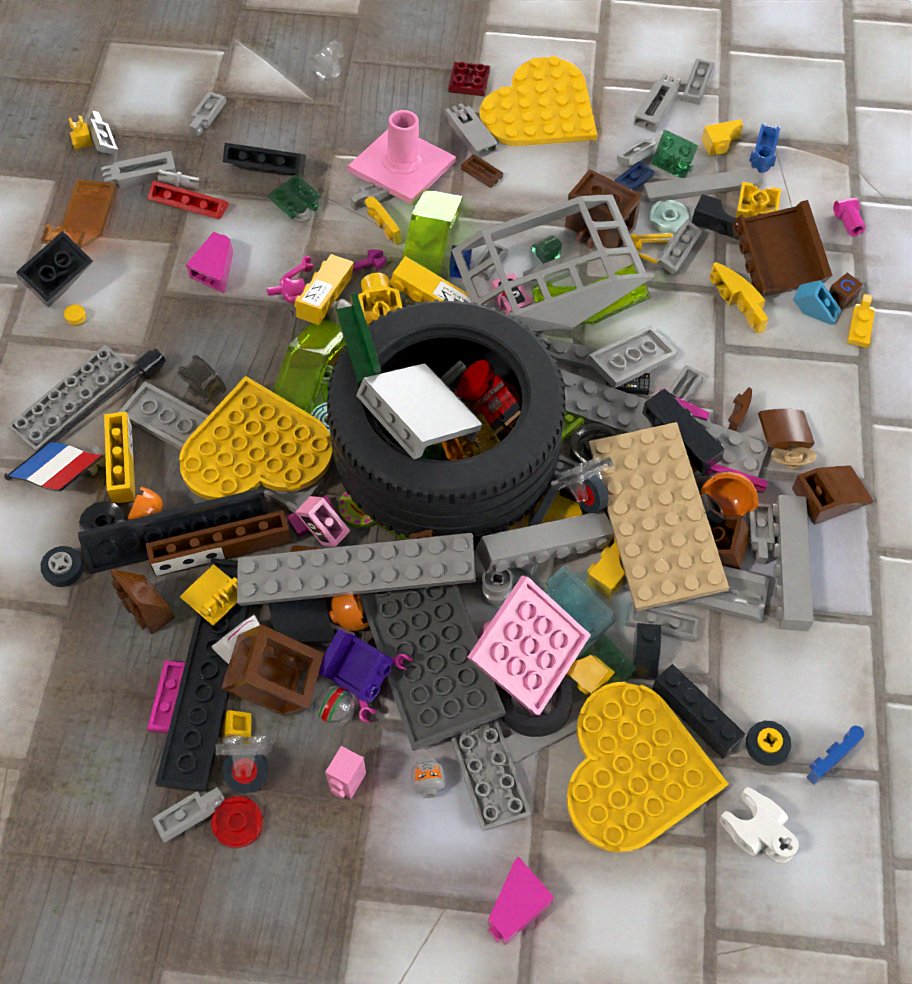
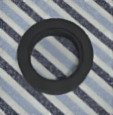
M564 676L556 689L559 695L557 706L549 714L541 717H529L517 711L511 702L512 696L499 685L498 694L507 714L502 716V719L506 725L513 731L528 737L547 736L562 728L568 721L572 711V688L567 676Z

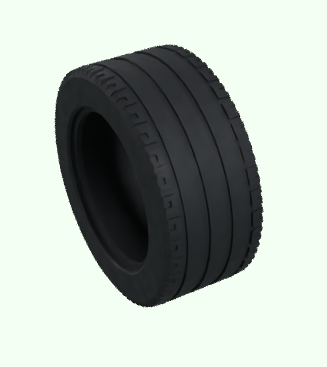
M444 299V301L434 300V302L427 300L424 303L416 302L414 305L410 306L408 304L404 308H396V311H389L387 315L379 316L378 320H372L368 329L380 363L381 374L425 363L440 379L458 361H462L468 369L475 362L485 360L493 366L494 376H501L507 383L514 385L517 390L516 392L522 399V409L514 428L506 438L492 449L480 455L453 461L431 460L422 457L413 459L407 451L395 445L385 436L378 426L380 421L356 396L360 387H358L345 345L344 351H341L339 354V359L336 360L335 367L332 369V375H330L327 392V414L335 466L342 485L352 501L356 503L359 509L363 510L366 516L369 515L371 520H376L378 525L385 526L389 531L394 530L395 534H403L406 538H409L410 534L432 530L435 533V537L472 533L473 539L476 541L482 536L496 534L500 530L504 531L507 529V526H513L517 520L523 519V515L530 513V510L534 509L537 502H540L551 484L559 460L565 419L566 399L563 377L560 367L557 366L556 359H553V353L548 350V346L543 344V340L537 337L534 331H530L527 325H522V322L515 320L512 315L508 316L504 311L499 312L494 307L488 308L487 305L483 304L481 306L476 302L472 304L465 300L463 302H458V300L448 301V299ZM462 375L458 379H456L452 384H458Z

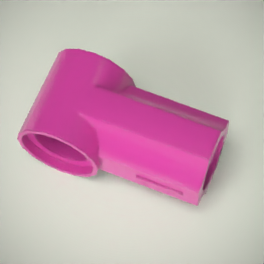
M849 198L835 201L833 205L834 215L836 218H841L847 233L853 237L864 232L866 226L859 213L858 199Z

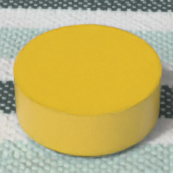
M74 304L65 309L64 317L68 324L75 326L82 324L86 320V313L81 305Z

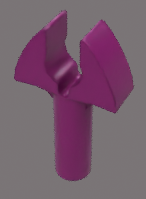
M368 250V258L354 263L353 272L369 266H374L377 271L386 264V256L383 257V250Z

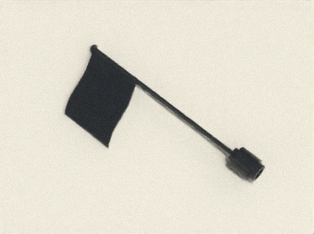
M325 597L268 603L275 631L300 643L332 642L335 633L330 624Z

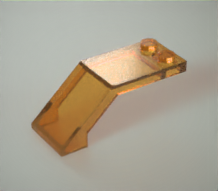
M77 179L63 223L53 229L50 224H46L41 242L48 244L62 231L80 248L100 238L115 196L116 184Z

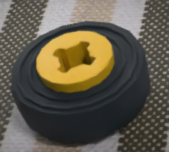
M764 720L756 723L749 729L746 736V749L749 756L755 762L765 766H774L782 763L788 757L791 750V738L788 731L781 724Z

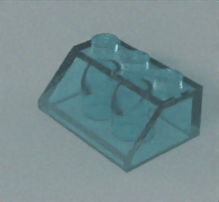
M565 565L540 588L591 634L585 645L599 638L617 621L615 613Z

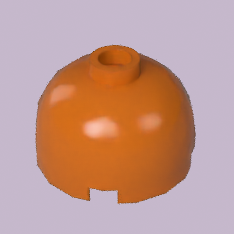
M142 486L140 491L143 492V495H137L128 519L163 512L161 497L156 492Z
M359 594L333 597L330 616L335 624L339 623L343 629L348 631H361L370 627Z

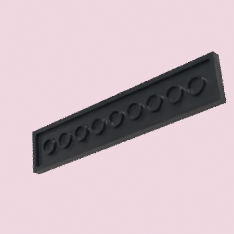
M211 558L209 568L214 564L231 579L235 577L238 580V561ZM236 603L214 626L199 613L197 614L155 782L157 787L194 792L205 791L207 793L229 697V692L221 689L229 664L212 646L247 619L249 605L240 606Z

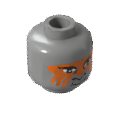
M432 758L421 759L416 762V765L411 770L413 790L418 794H422L423 798L438 796V792L445 787L443 766Z

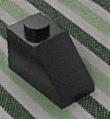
M637 623L633 642V679L655 681L657 678L661 650V625Z

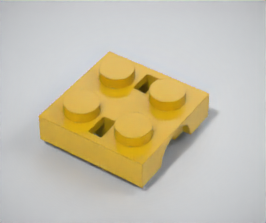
M742 182L736 218L740 215L747 218L758 213L764 214L777 211L779 209L782 189L770 187V189L759 190L757 186H753V183Z

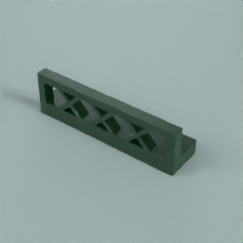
M354 293L350 294L351 306L336 309V315L358 387H360L365 377L381 374V369L358 294Z

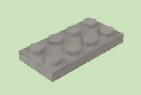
M650 325L589 354L587 361L615 389L675 359L678 352Z

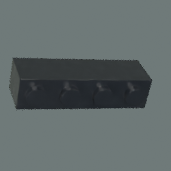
M232 143L224 144L223 163L304 174L305 154Z
M664 388L645 401L642 414L655 427L677 422L687 456L699 467L697 470L701 474L722 459L725 451L722 443L715 439L708 432L707 428L693 417L689 409L684 408L678 402L674 394L669 393Z
M671 664L655 679L652 690L662 697L668 706L722 759L741 743L746 733L674 664Z

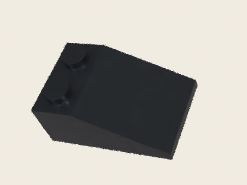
M62 231L17 270L16 274L18 279L49 308L93 263V260Z

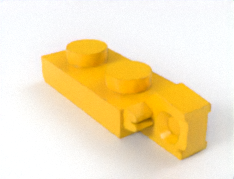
M864 294L860 304H856L852 311L847 344L868 348L870 344L875 308L870 307L872 300L870 295Z

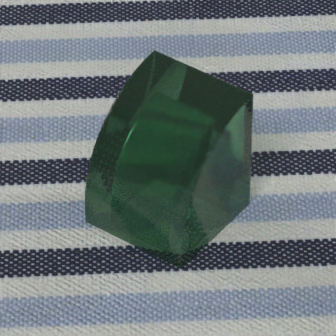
M550 235L532 244L531 250L544 264L561 257L562 243L557 237Z

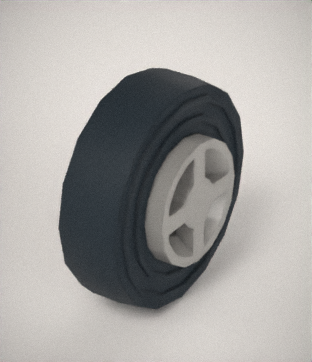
M59 546L49 550L43 556L40 568L44 579L48 583L56 587H65L75 583L82 576L84 563L78 551L72 547Z

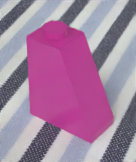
M213 232L186 264L189 278L224 293L233 256L231 239L226 235Z
M519 856L514 860L488 918V932L496 942L501 940L504 945L549 907L554 899L553 895Z

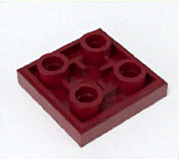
M454 61L448 92L485 97L490 66Z

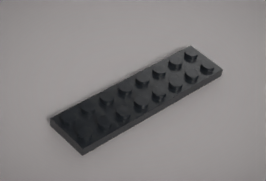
M258 488L78 532V539L90 572L93 574L149 560L147 543L269 514L263 488Z

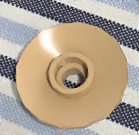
M790 446L787 450L776 448L772 451L771 457L776 462L786 465L789 469H798L800 466L814 462L817 454L808 448Z

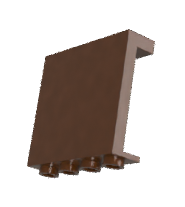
M808 200L800 201L795 207L747 218L740 215L735 220L733 230L735 235H738L739 249L741 254H744L746 261V271L750 274L751 285L762 297L795 290L800 285L820 280L824 283L833 276Z

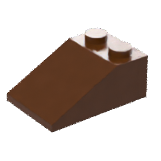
M724 515L725 520L719 524L710 520L709 525L722 566L741 570L750 534L743 515Z

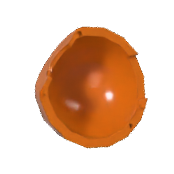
M723 472L715 474L702 486L700 496L707 493L719 501L724 515H745L747 512L755 510L759 505L757 490L753 483L739 473Z

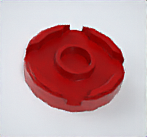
M485 360L472 364L459 380L457 385L458 396L464 401H474L481 397L489 387V384H487L489 379L492 380L494 378L493 366Z
M234 796L227 798L221 802L222 804L215 809L212 815L211 826L213 834L219 843L228 848L239 849L249 846L258 838L262 831L263 817L261 810L255 802L247 797Z

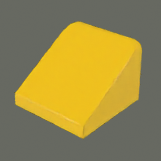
M232 710L224 713L221 739L251 737V713Z

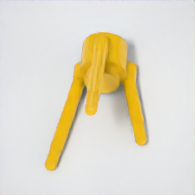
M632 234L630 236L636 250H642L643 243H668L667 239L656 238H671L673 234ZM637 252L641 259L657 264L658 260Z

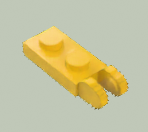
M366 198L365 205L367 206V213L370 218L374 219L378 227L382 226L388 240L391 239L395 245L402 243L400 228L376 198Z

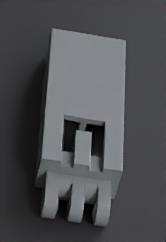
M663 74L660 80L657 79L636 112L633 124L655 132L676 99L681 80L677 78L675 83H673L674 77L670 76L667 81V74ZM658 94H662L659 96L658 102H655L654 100L656 99Z
M461 103L458 104V109L456 106H453L451 111L450 109L444 110L446 117L449 119V124L472 155L475 154L482 158L497 152L498 142L470 106L464 107Z
M171 151L114 162L113 165L101 168L104 185L118 184L120 189L151 183L152 180L158 181L159 170L177 174Z

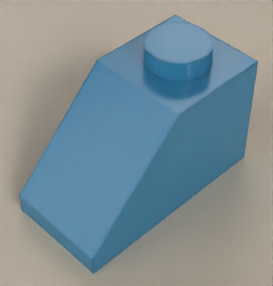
M821 280L800 285L793 298L803 314L830 325L835 324L841 308Z

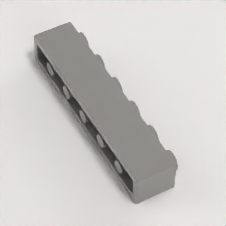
M778 495L776 502L772 503L775 521L773 528L776 542L773 545L772 551L773 557H776L773 575L774 578H777L774 597L778 599L775 618L779 620V629L808 631L814 619L806 497Z
M600 511L482 536L476 551L486 573L492 571L502 572L510 567H523L532 562L542 563L550 558H564L569 554L577 552L582 554L590 549L606 548L614 537V533L605 512Z

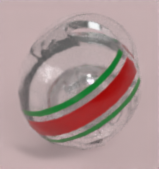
M338 685L329 686L315 699V713L325 725L333 727L342 726L348 723L354 716L357 709V700L346 688Z

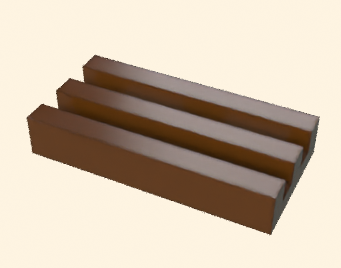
M475 154L461 164V170L489 188H492L493 183L496 184L498 179L501 180L503 178L502 171Z

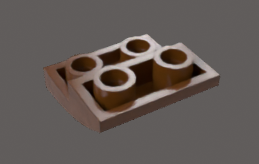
M770 409L758 413L768 447L787 450L791 445L810 449L815 444L804 411L796 409Z

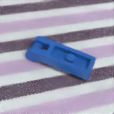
M852 726L843 737L841 744L836 741L826 750L829 754L823 760L818 757L809 766L812 771L806 778L814 785L864 737V730L860 726Z

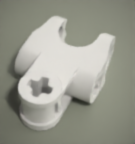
M747 787L743 791L741 798L752 810L753 818L744 821L725 811L720 816L719 822L730 834L733 841L749 855L756 856L762 850L776 863H788L796 854L799 843L794 834L783 826L788 820L787 814L771 799ZM784 844L787 848L781 850L779 847Z

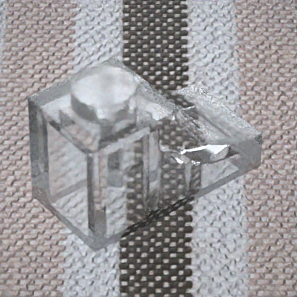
M336 38L311 57L312 72L327 82L341 73L340 58L343 56L340 40Z

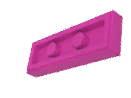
M164 661L147 726L148 732L168 734L185 663Z

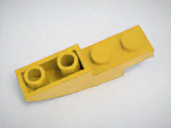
M713 263L709 278L711 283L719 290L721 298L726 300L729 306L737 304L739 311L743 312L749 326L753 327L757 334L764 332L769 320L762 310L765 303L764 298L738 273L722 264Z

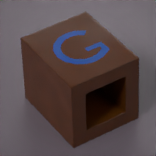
M847 272L831 285L829 293L841 310H843L859 296L863 284Z

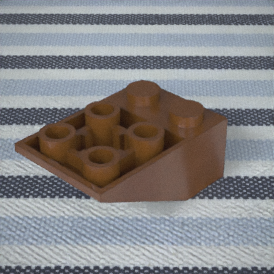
M851 465L815 468L799 474L792 487L796 496L806 497L807 514L814 525L874 502Z
M115 569L110 570L114 579L111 581V584L117 591L116 594L121 599V603L129 614H133L136 623L142 630L147 628L152 635L175 618L169 605L144 575Z

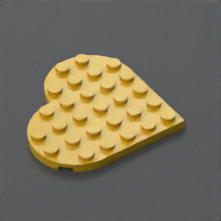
M556 56L535 57L523 63L513 75L512 86H503L493 91L483 100L480 106L479 119L492 136L498 139L499 143L505 145L528 146L597 140V130L585 77L574 64Z
M245 376L186 440L179 456L180 472L187 487L193 493L206 500L254 490L260 485L275 491H297L311 486L322 478L332 462L333 450L330 433L320 420Z
M615 682L597 689L585 701L578 716L576 731L579 747L586 759L578 765L569 781L566 804L573 826L593 846L613 853H626L643 848L729 785L668 704L650 688L626 682Z

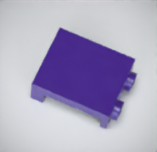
M338 629L322 659L318 674L355 694L359 700L371 703L378 695L382 681L390 673L394 659L352 633Z

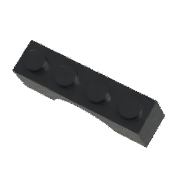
M702 194L695 207L691 223L739 240L738 235H735L733 225L737 218L730 216L724 211L720 199Z

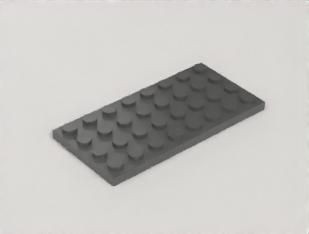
M457 584L359 594L377 649L390 657L406 654L413 658V661H409L406 658L403 659L402 665L407 670L400 669L392 664L391 671L387 675L413 751L507 715L494 680L467 658L478 642Z

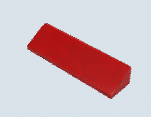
M153 180L147 198L150 201L219 220L228 206V202L223 199Z

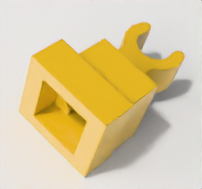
M79 115L78 122H73L69 118L70 127L73 129L70 135L74 149L94 146L87 123H83L82 117Z

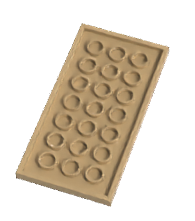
M677 422L589 441L596 473L602 479L608 491L609 501L606 508L635 611L728 591L729 585Z

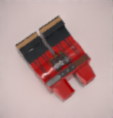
M495 375L492 380H489L492 389L476 399V403L472 406L477 411L480 420L488 431L486 435L489 441L499 444L514 428L522 409V399L516 392L517 390L514 385L507 383L501 376Z

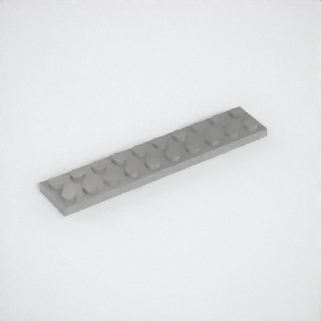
M563 370L561 375L565 386L566 415L571 414L577 419L579 417L585 418L584 422L617 434L655 427L642 414L646 399ZM694 417L725 448L722 459L716 463L717 465L719 464L758 477L768 449L767 442Z
M147 382L140 386L119 411L127 412L132 424L179 450L182 449L186 440L209 416ZM322 477L309 487L290 492L275 491L262 485L258 488H263L266 498L295 513L310 496H315L325 480Z
M472 533L240 557L238 558L237 603L240 606L476 582Z

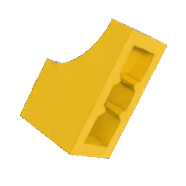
M741 119L704 127L702 142L709 156L728 152L730 142L739 139L743 128Z

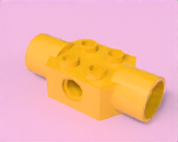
M372 273L362 279V293L358 297L368 326L372 320H378L379 316H385L389 311L393 312L396 311V308H402L399 290L391 288L387 275Z

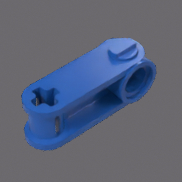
M765 122L761 124L755 151L751 152L749 159L752 162V169L757 168L759 173L767 172L771 167H774L776 160L774 153L781 128L779 125L774 127L765 125Z

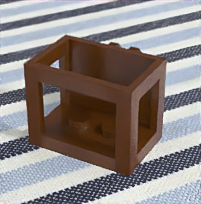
M589 169L568 194V200L579 196L613 195L625 225L628 227V232L631 234L636 228L642 195ZM607 203L588 209L593 222L614 221ZM578 212L567 216L565 227L578 233L575 239L578 243H581L585 237L588 238L586 247L591 249L595 244L582 213ZM617 228L597 230L603 247L607 249L620 248L624 243Z
M261 624L238 635L221 689L282 716L309 709L324 653ZM308 668L302 693H296L301 671Z

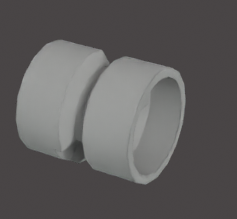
M509 569L502 572L492 571L486 573L484 571L481 592L484 601L489 605L502 606L511 593L513 578Z

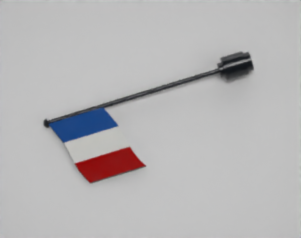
M156 348L152 351H147L134 362L135 367L133 370L135 373L9 474L5 473L4 478L7 481L12 480L11 478L28 481L46 490L57 492L64 490L104 456L102 454L87 453L70 445L55 442L137 376L149 379L159 371L166 362L162 353Z

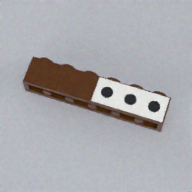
M282 510L147 543L146 547L149 563L154 575L159 576L210 563L211 558L223 560L291 543L285 513Z

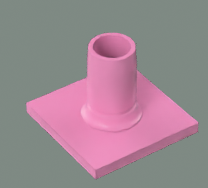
M400 110L390 115L388 130L348 165V172L369 183H374L376 187L379 185L383 189H387L388 193L412 205L455 163L456 156L420 139L417 115L407 110Z
M521 576L493 620L486 622L481 627L478 634V642L467 658L533 715L539 716L591 634L530 578Z

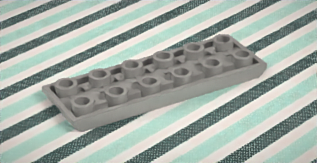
M104 345L8 424L7 427L32 449L37 451L133 374L134 367Z
M723 566L729 585L728 591L680 601L681 603L762 623L770 580L762 575ZM625 576L623 588L629 589Z
M497 719L450 737L482 831L531 816ZM501 741L504 752L497 751L495 744ZM500 756L503 761L497 763L495 757ZM469 757L470 760L466 767L463 760ZM507 757L509 766L503 768ZM475 763L477 770H472L470 766ZM471 774L476 776L477 782H474Z

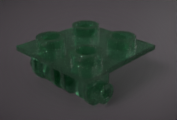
M663 129L651 164L679 178H686L688 172H691L694 167L692 161L698 144Z
M298 174L267 195L291 220L307 208L316 211L319 207L318 200L322 198Z
M605 633L577 659L581 660L592 655L611 668L615 673L605 685L628 681L634 676L633 672L637 669Z

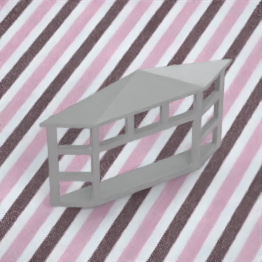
M613 195L579 196L480 230L452 249L471 303L476 302L482 306L505 292L512 309L508 316L512 315L515 320H520L522 325L529 327L530 331L575 327L655 277L653 273H646ZM607 203L614 221L593 222L588 209ZM578 212L582 213L597 249L596 252L508 281L493 244L494 241ZM617 228L625 247L605 249L597 230ZM486 244L491 258L469 271L462 252ZM629 255L637 274L615 275L608 256ZM601 259L608 279L583 286L576 266ZM495 265L502 284L479 298L472 279ZM569 270L576 290L551 297L543 278ZM537 281L544 301L519 308L511 289Z

